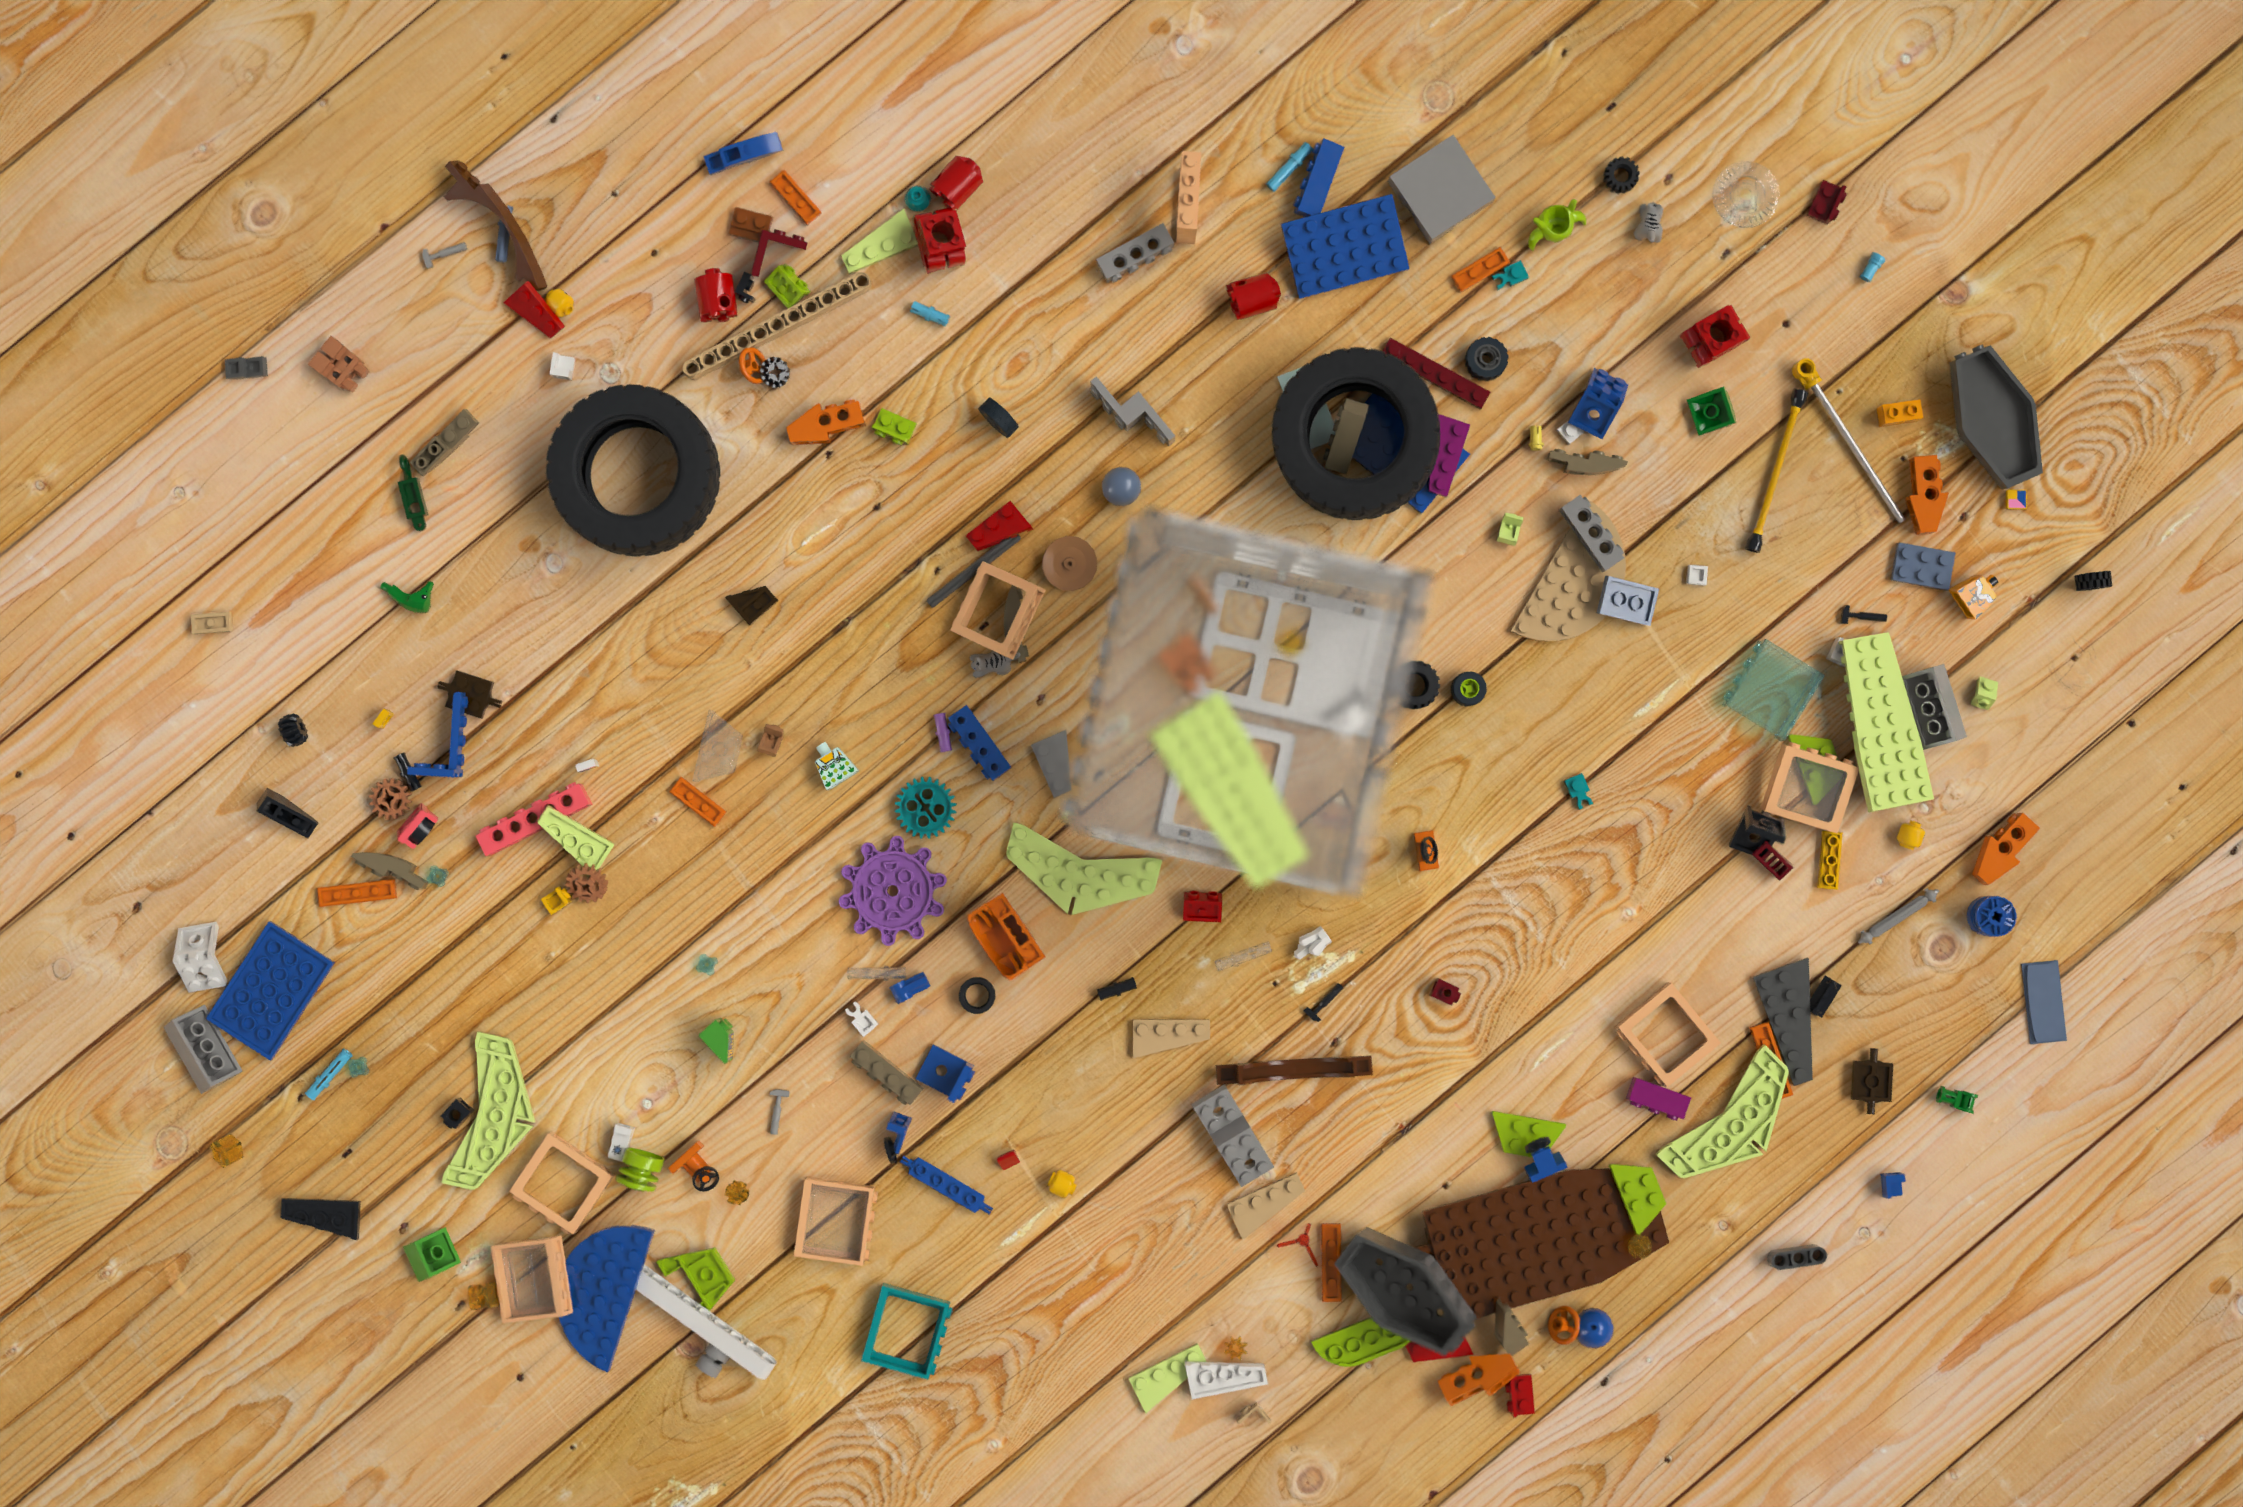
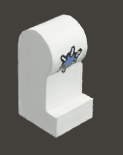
M621 1123L615 1124L608 1158L623 1162L622 1158L625 1148L630 1146L635 1127Z

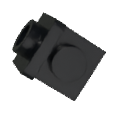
M744 271L735 293L742 302L748 304L750 301L754 303L756 299L747 294V291L750 292L754 286V277Z

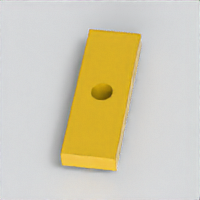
M1822 831L1817 888L1838 890L1843 832ZM1829 857L1833 859L1831 864L1828 862Z

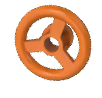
M746 347L739 356L740 372L749 382L760 384L764 382L761 376L759 378L751 376L755 372L760 374L761 368L755 360L754 354L759 358L761 365L766 359L758 349ZM748 353L749 359L745 360V356Z
M1569 1306L1557 1307L1551 1313L1548 1321V1330L1551 1338L1560 1345L1570 1344L1577 1338L1580 1327V1319L1577 1312ZM1567 1312L1574 1319V1328L1570 1326L1567 1320ZM1563 1331L1571 1333V1336L1566 1339H1561L1557 1335Z

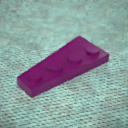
M1439 414L1440 448L1435 467L1429 476L1428 492L1446 498L1471 424Z

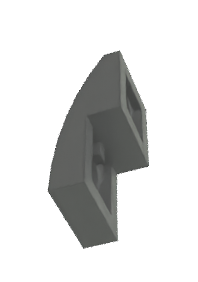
M267 357L226 359V379L268 376Z

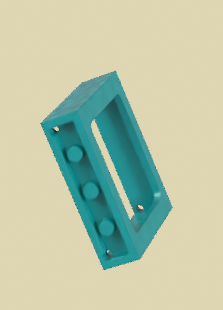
M883 1283L861 1361L929 1380L930 1375H934L936 1370L935 1356L939 1357L941 1352L940 1338H944L947 1326H944L946 1318L950 1319L953 1309L949 1307L950 1301ZM889 1296L916 1302L939 1310L938 1320L924 1364L874 1350Z

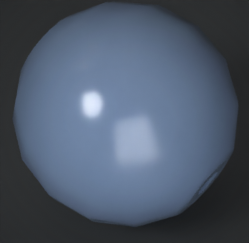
M1128 467L1114 468L1105 475L1102 481L1103 495L1115 506L1129 505L1138 498L1141 492L1140 478Z

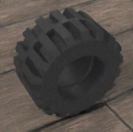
M1410 661L1398 666L1392 673L1393 676L1389 681L1391 682L1389 690L1392 691V698H1395V702L1401 704L1404 708L1420 709L1433 703L1434 698L1439 694V676L1436 675V670L1432 669L1431 665L1425 664L1423 661ZM1410 674H1418L1424 680L1425 688L1419 696H1411L1405 690V679Z

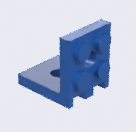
M1594 368L1586 390L1568 423L1603 439L1624 402L1628 384L1621 378L1610 376L1603 369ZM1596 410L1600 416L1593 418L1589 415V412Z
M933 1044L916 1080L949 1096L947 1100L955 1103L956 1100L960 1101L966 1091L964 1085L966 1082L969 1083L975 1073L972 1070L974 1065ZM944 1065L947 1068L946 1075H938L936 1072L937 1066Z

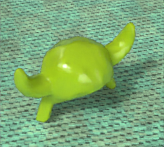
M1572 199L1568 207L1551 205L1545 208L1538 218L1535 217L1533 219V222L1538 227L1529 236L1528 245L1530 250L1533 251L1536 243L1542 238L1554 243L1567 239L1572 233L1574 223L1580 221L1584 226L1586 225V216L1581 211H1574L1577 205L1576 199Z

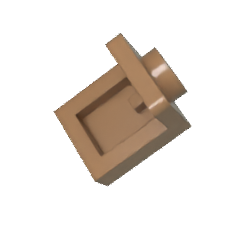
M766 724L763 736L757 747V752L776 757L783 740L784 730L777 725Z

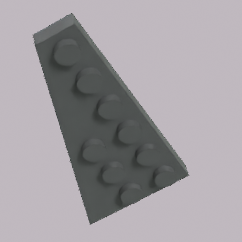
M1807 957L1753 977L1785 1065L1789 1070L1793 1086L1813 1080L1809 958Z

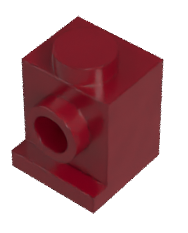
M1437 978L1429 996L1452 1006L1453 1002H1458L1461 993L1458 992L1460 988ZM1449 989L1450 995L1444 996V990Z

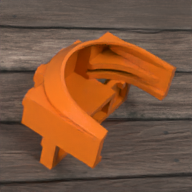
M1003 892L967 915L968 924L977 940L1006 979L1013 980L1046 957Z

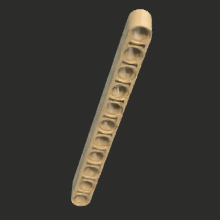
M864 272L856 273L702 352L683 364V372L692 380L699 379L738 359L741 351L744 349L739 347L741 340H748L747 348L754 347L757 349L870 290L872 283L869 276ZM860 279H866L867 284L865 286L857 285ZM844 287L850 288V292L847 295H842L840 292ZM826 296L833 297V301L830 304L824 303ZM815 305L816 310L809 313L807 312V307ZM792 314H799L797 321H790ZM776 322L782 323V327L779 330H774L773 325ZM758 331H765V336L762 339L756 338ZM725 348L731 349L729 356L722 355V351ZM708 357H714V362L711 365L705 364V360ZM690 366H697V371L695 373H688V369Z

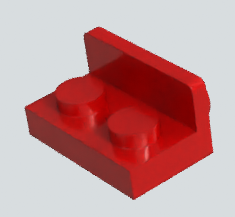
M1195 890L1184 892L1183 921L1221 922L1222 893L1216 891L1205 893Z
M1519 1374L1505 1384V1391L1509 1393L1510 1401H1507V1411L1511 1413L1513 1418H1516L1517 1415L1535 1414L1532 1375Z

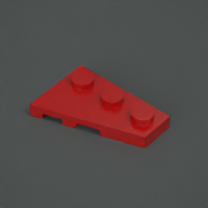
M529 281L525 282L503 302L550 339L565 327Z

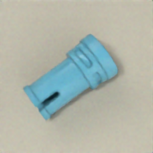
M1873 252L1860 278L1870 283L1878 268H1881L1886 259L1882 255Z

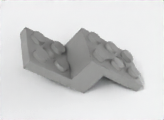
M1097 377L1090 381L1091 394L1096 400L1100 399L1103 402L1102 407L1109 415L1112 413L1115 416V423L1121 430L1123 428L1126 431L1130 430L1145 417L1144 422L1151 430L1153 428L1158 434L1156 436L1163 445L1166 443L1170 446L1175 442L1174 433L1139 391L1120 406Z
M1225 1084L1191 1104L1241 1187L1274 1168ZM1216 1107H1221L1219 1112H1213ZM1253 1159L1251 1164L1245 1165L1247 1160Z

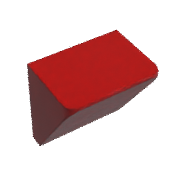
M1014 1149L997 1158V1162L1003 1170L1020 1163Z

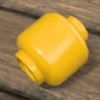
M561 289L551 290L547 293L545 302L558 317H564L572 313L574 300L569 294Z
M1910 820V823H1903L1897 835V840L1900 842L1899 845L1910 850L1919 848L1925 836V830L1921 828L1922 824Z
M1063 1170L1053 1172L1047 1184L1049 1191L1061 1198H1066L1068 1194L1073 1195L1077 1187L1074 1184L1075 1177Z

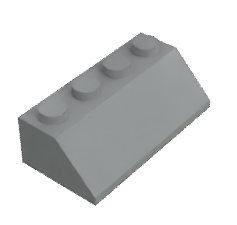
M1944 664L1902 676L1923 750L1967 737Z
M205 1005L171 1020L163 1027L201 1094L242 1072L218 1027L206 1019L209 1011Z

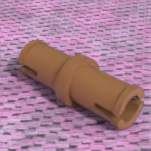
M1199 575L1187 581L1197 596L1196 600L1201 602L1209 617L1221 610L1210 595L1212 592L1207 590Z

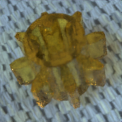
M735 1180L733 1183H730L725 1190V1196L729 1197L727 1202L739 1206L749 1197V1190L745 1189L747 1184Z
M1639 1234L1635 1235L1628 1242L1630 1245L1628 1246L1629 1253L1633 1258L1639 1256L1640 1259H1644L1652 1252L1651 1247L1653 1245L1646 1235L1643 1237Z
M1230 1336L1231 1341L1224 1343L1228 1347L1224 1352L1225 1354H1231V1360L1234 1357H1238L1241 1360V1355L1247 1354V1351L1243 1349V1347L1247 1346V1342L1241 1343V1336L1238 1339ZM1234 1344H1236L1237 1347H1239L1238 1352L1232 1350Z

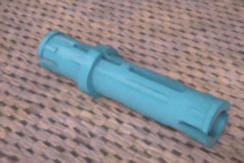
M1304 142L1266 183L1267 187L1275 192L1292 172L1303 164L1302 162L1313 151V148Z
M343 1048L320 1076L317 1075L316 1081L305 1094L310 1099L315 1100L324 1088L329 1087V1082L353 1055ZM339 1061H341V1062L338 1064V1066H337L332 1072H330V1071L336 1066V1064H337ZM327 1076V1078L324 1080V1082L317 1088V1086H318V1085L323 1081V1079Z

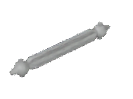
M1925 889L1924 896H1918L1871 927L1869 932L1861 931V938L1858 940V943L1872 944L1873 937H1879L1926 906L1928 901L1936 902V895L1939 890Z

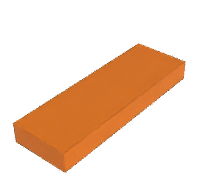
M782 170L770 181L772 186L807 225L822 214L785 170Z
M1500 246L1453 274L1451 278L1462 293L1509 265L1510 261Z
M680 777L669 791L714 827L727 813L726 810L683 777Z

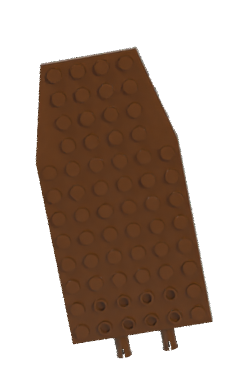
M1610 1168L1568 1169L1549 1175L1536 1182L1529 1180L1423 1210L1422 1214L1426 1225L1424 1230L1428 1242L1414 1248L1430 1254L1437 1260L1477 1318L1496 1313L1497 1299L1503 1305L1507 1303L1512 1309L1602 1283L1667 1245L1669 1239L1661 1211L1640 1235L1635 1234Z

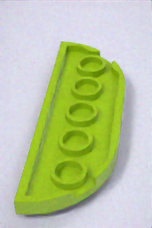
M1369 1317L1314 1339L1311 1343L1317 1353L1326 1361L1338 1366L1352 1367L1396 1351L1407 1345L1411 1340L1380 1327L1372 1317Z

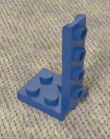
M455 692L453 694L449 765L433 764V767H431L430 763H414V767H408L407 775L463 777L461 766L464 765L465 757L462 754V747L466 743L463 728L467 724V717L464 716V711L468 706V697H465L466 693Z

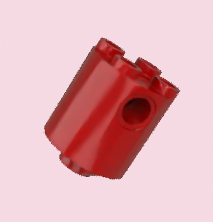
M955 156L937 178L930 183L931 187L929 190L936 197H942L944 199L942 203L947 208L951 207L953 210H958L984 182L981 169L971 158Z
M710 268L705 270V275L694 279L699 317L702 323L711 322L713 319H718V322H727L729 318L738 316L732 274L722 273L719 268Z
M1267 272L1226 285L1227 293L1232 301L1230 306L1236 320L1246 319L1277 309L1281 296L1278 282Z

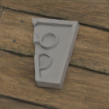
M1064 730L1031 745L1054 798L1072 790L1067 733Z

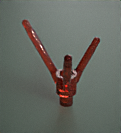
M1311 1223L1307 1224L1304 1234L1299 1235L1298 1239L1277 1244L1278 1248L1292 1244L1305 1247L1314 1265L1318 1266L1317 1260L1308 1244L1310 1241L1308 1233Z

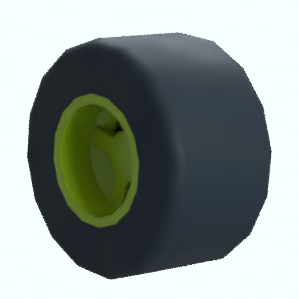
M1472 671L1459 674L1451 685L1453 699L1463 706H1473L1480 703L1487 692L1484 678Z

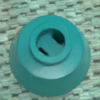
M913 186L907 190L905 203L912 211H923L930 204L931 197L926 188Z

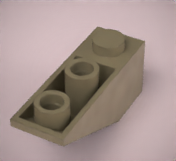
M1497 1299L1494 1334L1506 1352L1513 1356L1529 1345L1525 1338L1528 1334L1522 1326H1519L1521 1323L1516 1316H1511L1513 1311L1508 1304L1503 1305Z

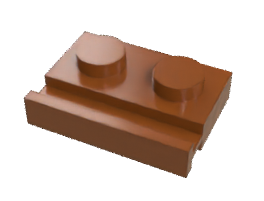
M735 207L729 235L759 242L762 229L770 231L773 217Z

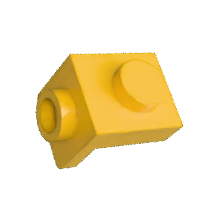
M558 886L554 891L540 899L551 915H554L571 903L569 899L571 895L565 887Z

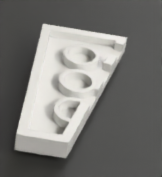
M1185 1362L1192 1399L1268 1384L1264 1363Z

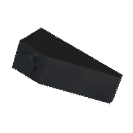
M266 788L257 802V812L306 838L310 837L318 825V821L287 798L269 788Z

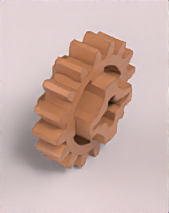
M391 778L390 782L388 779H383V784L377 782L378 788H371L374 795H369V798L373 799L369 805L375 806L372 811H379L378 817L385 815L386 820H390L391 815L393 819H398V814L404 816L403 810L410 809L407 803H412V800L408 799L412 793L406 792L409 787L406 785L402 787L403 781L399 780L396 783L394 778ZM392 786L399 789L400 793L395 792ZM393 796L394 799L388 802L387 799ZM381 805L386 806L389 812L385 811Z
M587 863L583 867L577 864L576 869L571 868L570 873L566 877L565 886L569 887L568 893H574L573 899L579 897V902L585 899L586 903L589 904L591 899L597 902L598 898H603L608 888V880H605L606 874L600 873L601 868L596 870L594 869V864L588 867Z

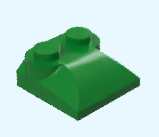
M1720 387L1687 399L1698 436L1729 427L1736 423L1735 413L1725 387Z

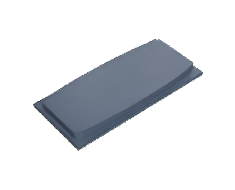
M2058 960L2021 964L2030 1044L2067 1041Z

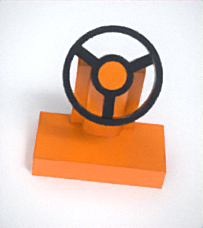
M1433 830L1413 833L1419 871L1439 868L1438 848Z
M697 1141L668 1169L674 1174L683 1166L692 1176L694 1187L698 1191L705 1192L713 1189L718 1184L719 1174L715 1168L710 1167L697 1153L704 1147L700 1141ZM716 1177L712 1185L704 1188L705 1184L711 1181V1178ZM695 1181L697 1183L701 1182L700 1187L695 1185Z

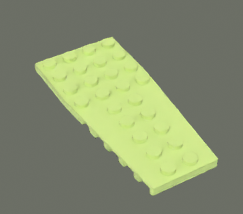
M1887 632L1839 641V645L1843 647L1844 654L1841 657V662L1845 664L1847 674L1844 676V682H1848L1849 687L1847 702H1851L1852 712L1849 713L1850 722L1854 721L1855 731H1852L1855 755L1868 812L1933 800L1934 796L1921 739L1890 634Z
M1220 691L1148 734L1184 793L1254 888L1260 887L1308 857V853L1253 744Z

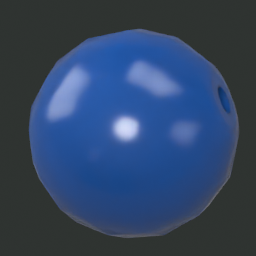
M1589 1308L1578 1314L1580 1327L1576 1339L1580 1344L1587 1348L1597 1349L1604 1347L1610 1342L1614 1326L1606 1312L1597 1308Z

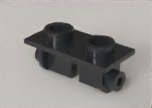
M1825 975L1810 999L1811 1013L1822 1018L1842 985Z

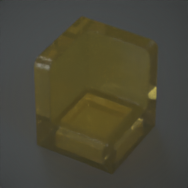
M1294 627L1275 646L1290 661L1307 643L1295 631Z
M232 1134L210 1144L213 1159L223 1168L244 1157L242 1143Z

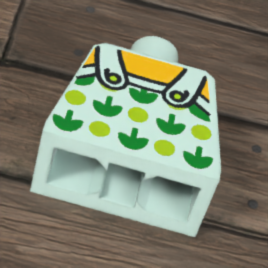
M826 742L816 747L821 758L817 759L815 764L826 790L834 788L859 772V769L839 747L831 751Z

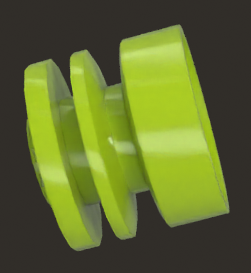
M627 1147L625 1148L622 1161L628 1164L629 1167L619 1168L618 1171L624 1175L618 1174L616 1181L634 1190L654 1192L656 1185L651 1182H658L659 1178L651 1173L661 1172L665 1159L648 1151Z

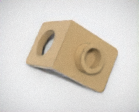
M1257 1402L1252 1406H1245L1240 1411L1241 1415L1236 1418L1238 1424H1240L1255 1410H1258L1269 1424L1271 1419Z

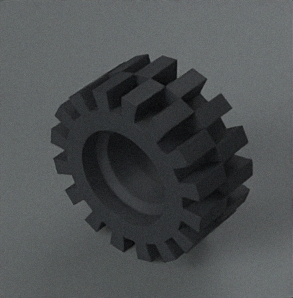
M1620 156V158L1617 159L1616 157L1613 161L1609 162L1603 173V181L1607 183L1605 185L1607 188H1611L1610 191H1616L1617 194L1622 192L1624 194L1632 190L1639 180L1640 171H1638V165L1635 166L1634 160L1631 162L1629 157L1624 159V156ZM1617 169H1625L1628 172V180L1625 182L1617 181L1614 176Z
M2111 571L2075 575L2076 591L2112 587Z

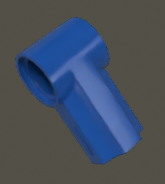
M921 972L889 988L897 1004H900L913 997L914 994L930 987V983L925 973Z

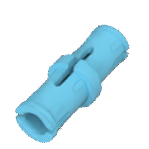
M914 301L910 309L911 313L924 317L926 321L931 320L944 327L949 322L950 315L935 310L933 306L928 307Z

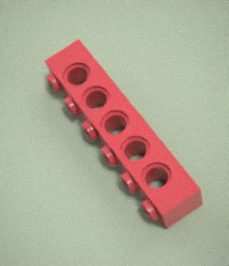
M571 783L565 787V791L561 793L559 791L553 792L548 795L549 799L543 802L541 799L531 804V808L527 810L522 808L514 812L515 816L509 819L504 817L496 821L497 825L493 827L489 825L480 829V834L476 835V838L485 856H492L543 830L544 828L537 821L532 824L529 821V817L532 813H535L538 820L547 805L552 804L557 811L568 817L593 805L583 784ZM566 796H570L572 799V803L569 806H565L563 802ZM514 822H518L520 824V830L518 832H514L512 830V825ZM498 830L503 833V838L500 841L495 839V833Z

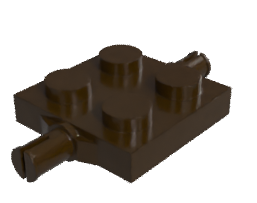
M456 670L451 684L442 681L438 683L440 684L437 687L438 689L448 691L445 705L447 708L452 709L453 694L455 692L466 693L465 697H468V706L465 708L464 713L483 719L489 705L501 707L502 700L492 698L494 686L492 681Z
M1870 1048V1060H1853L1851 1099L1867 1102L1866 1114L1875 1115V1103L1892 1101L1893 1063L1879 1061L1878 1049Z

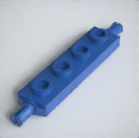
M903 1156L899 1162L909 1167L908 1174L973 1213L980 1209L990 1215L993 1210L992 1207L984 1203V1195L918 1157L912 1161Z

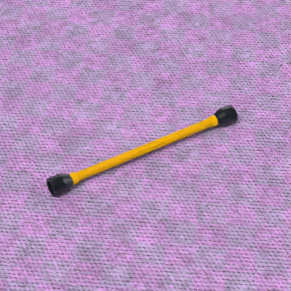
M1793 389L1791 414L1783 435L1780 451L1776 458L1771 481H1769L1767 495H1765L1756 528H1754L1752 535L1747 540L1745 547L1750 552L1760 553L1763 526L1766 521L1769 505H1771L1770 503L1788 449L1793 426H1795L1796 417L1800 413L1802 406L1806 403L1807 391Z

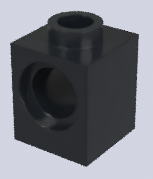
M461 1097L457 1098L441 1115L444 1119L443 1123L450 1129H457L474 1112V1109ZM454 1110L460 1112L458 1120L453 1118L452 1113Z

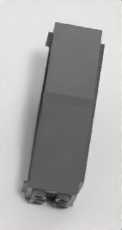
M1366 1227L1356 1234L1335 1262V1266L1372 1319L1386 1330L1445 1356L1449 1351L1453 1353L1464 1341L1463 1338L1475 1327L1473 1322L1477 1318L1437 1260L1430 1254ZM1378 1258L1383 1261L1382 1265L1376 1263ZM1408 1283L1413 1285V1290L1407 1289ZM1438 1309L1443 1310L1444 1314L1442 1316L1438 1315Z

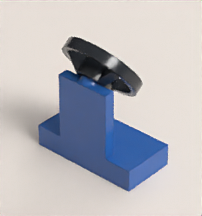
M897 1112L893 1113L886 1128L897 1133L895 1142L890 1137L884 1138L885 1151L891 1164L897 1162V1154H899L912 1120V1117Z
M1549 1137L1536 1139L1524 1148L1526 1153H1531L1534 1160L1533 1163L1524 1166L1532 1182L1568 1168L1560 1152L1552 1154L1548 1146L1551 1143Z

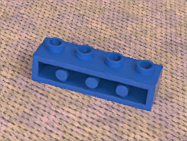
M1324 138L1319 143L1316 142L1313 149L1315 154L1313 161H1309L1306 171H1308L1307 177L1303 178L1300 189H1302L1301 194L1296 197L1293 204L1296 207L1294 213L1303 217L1321 213L1344 146Z
M967 705L948 718L950 721L948 726L953 733L958 732L962 737L959 741L965 749L969 747L972 751L971 758L976 764L980 763L984 769L981 772L987 780L991 778L992 781H995L1012 768Z

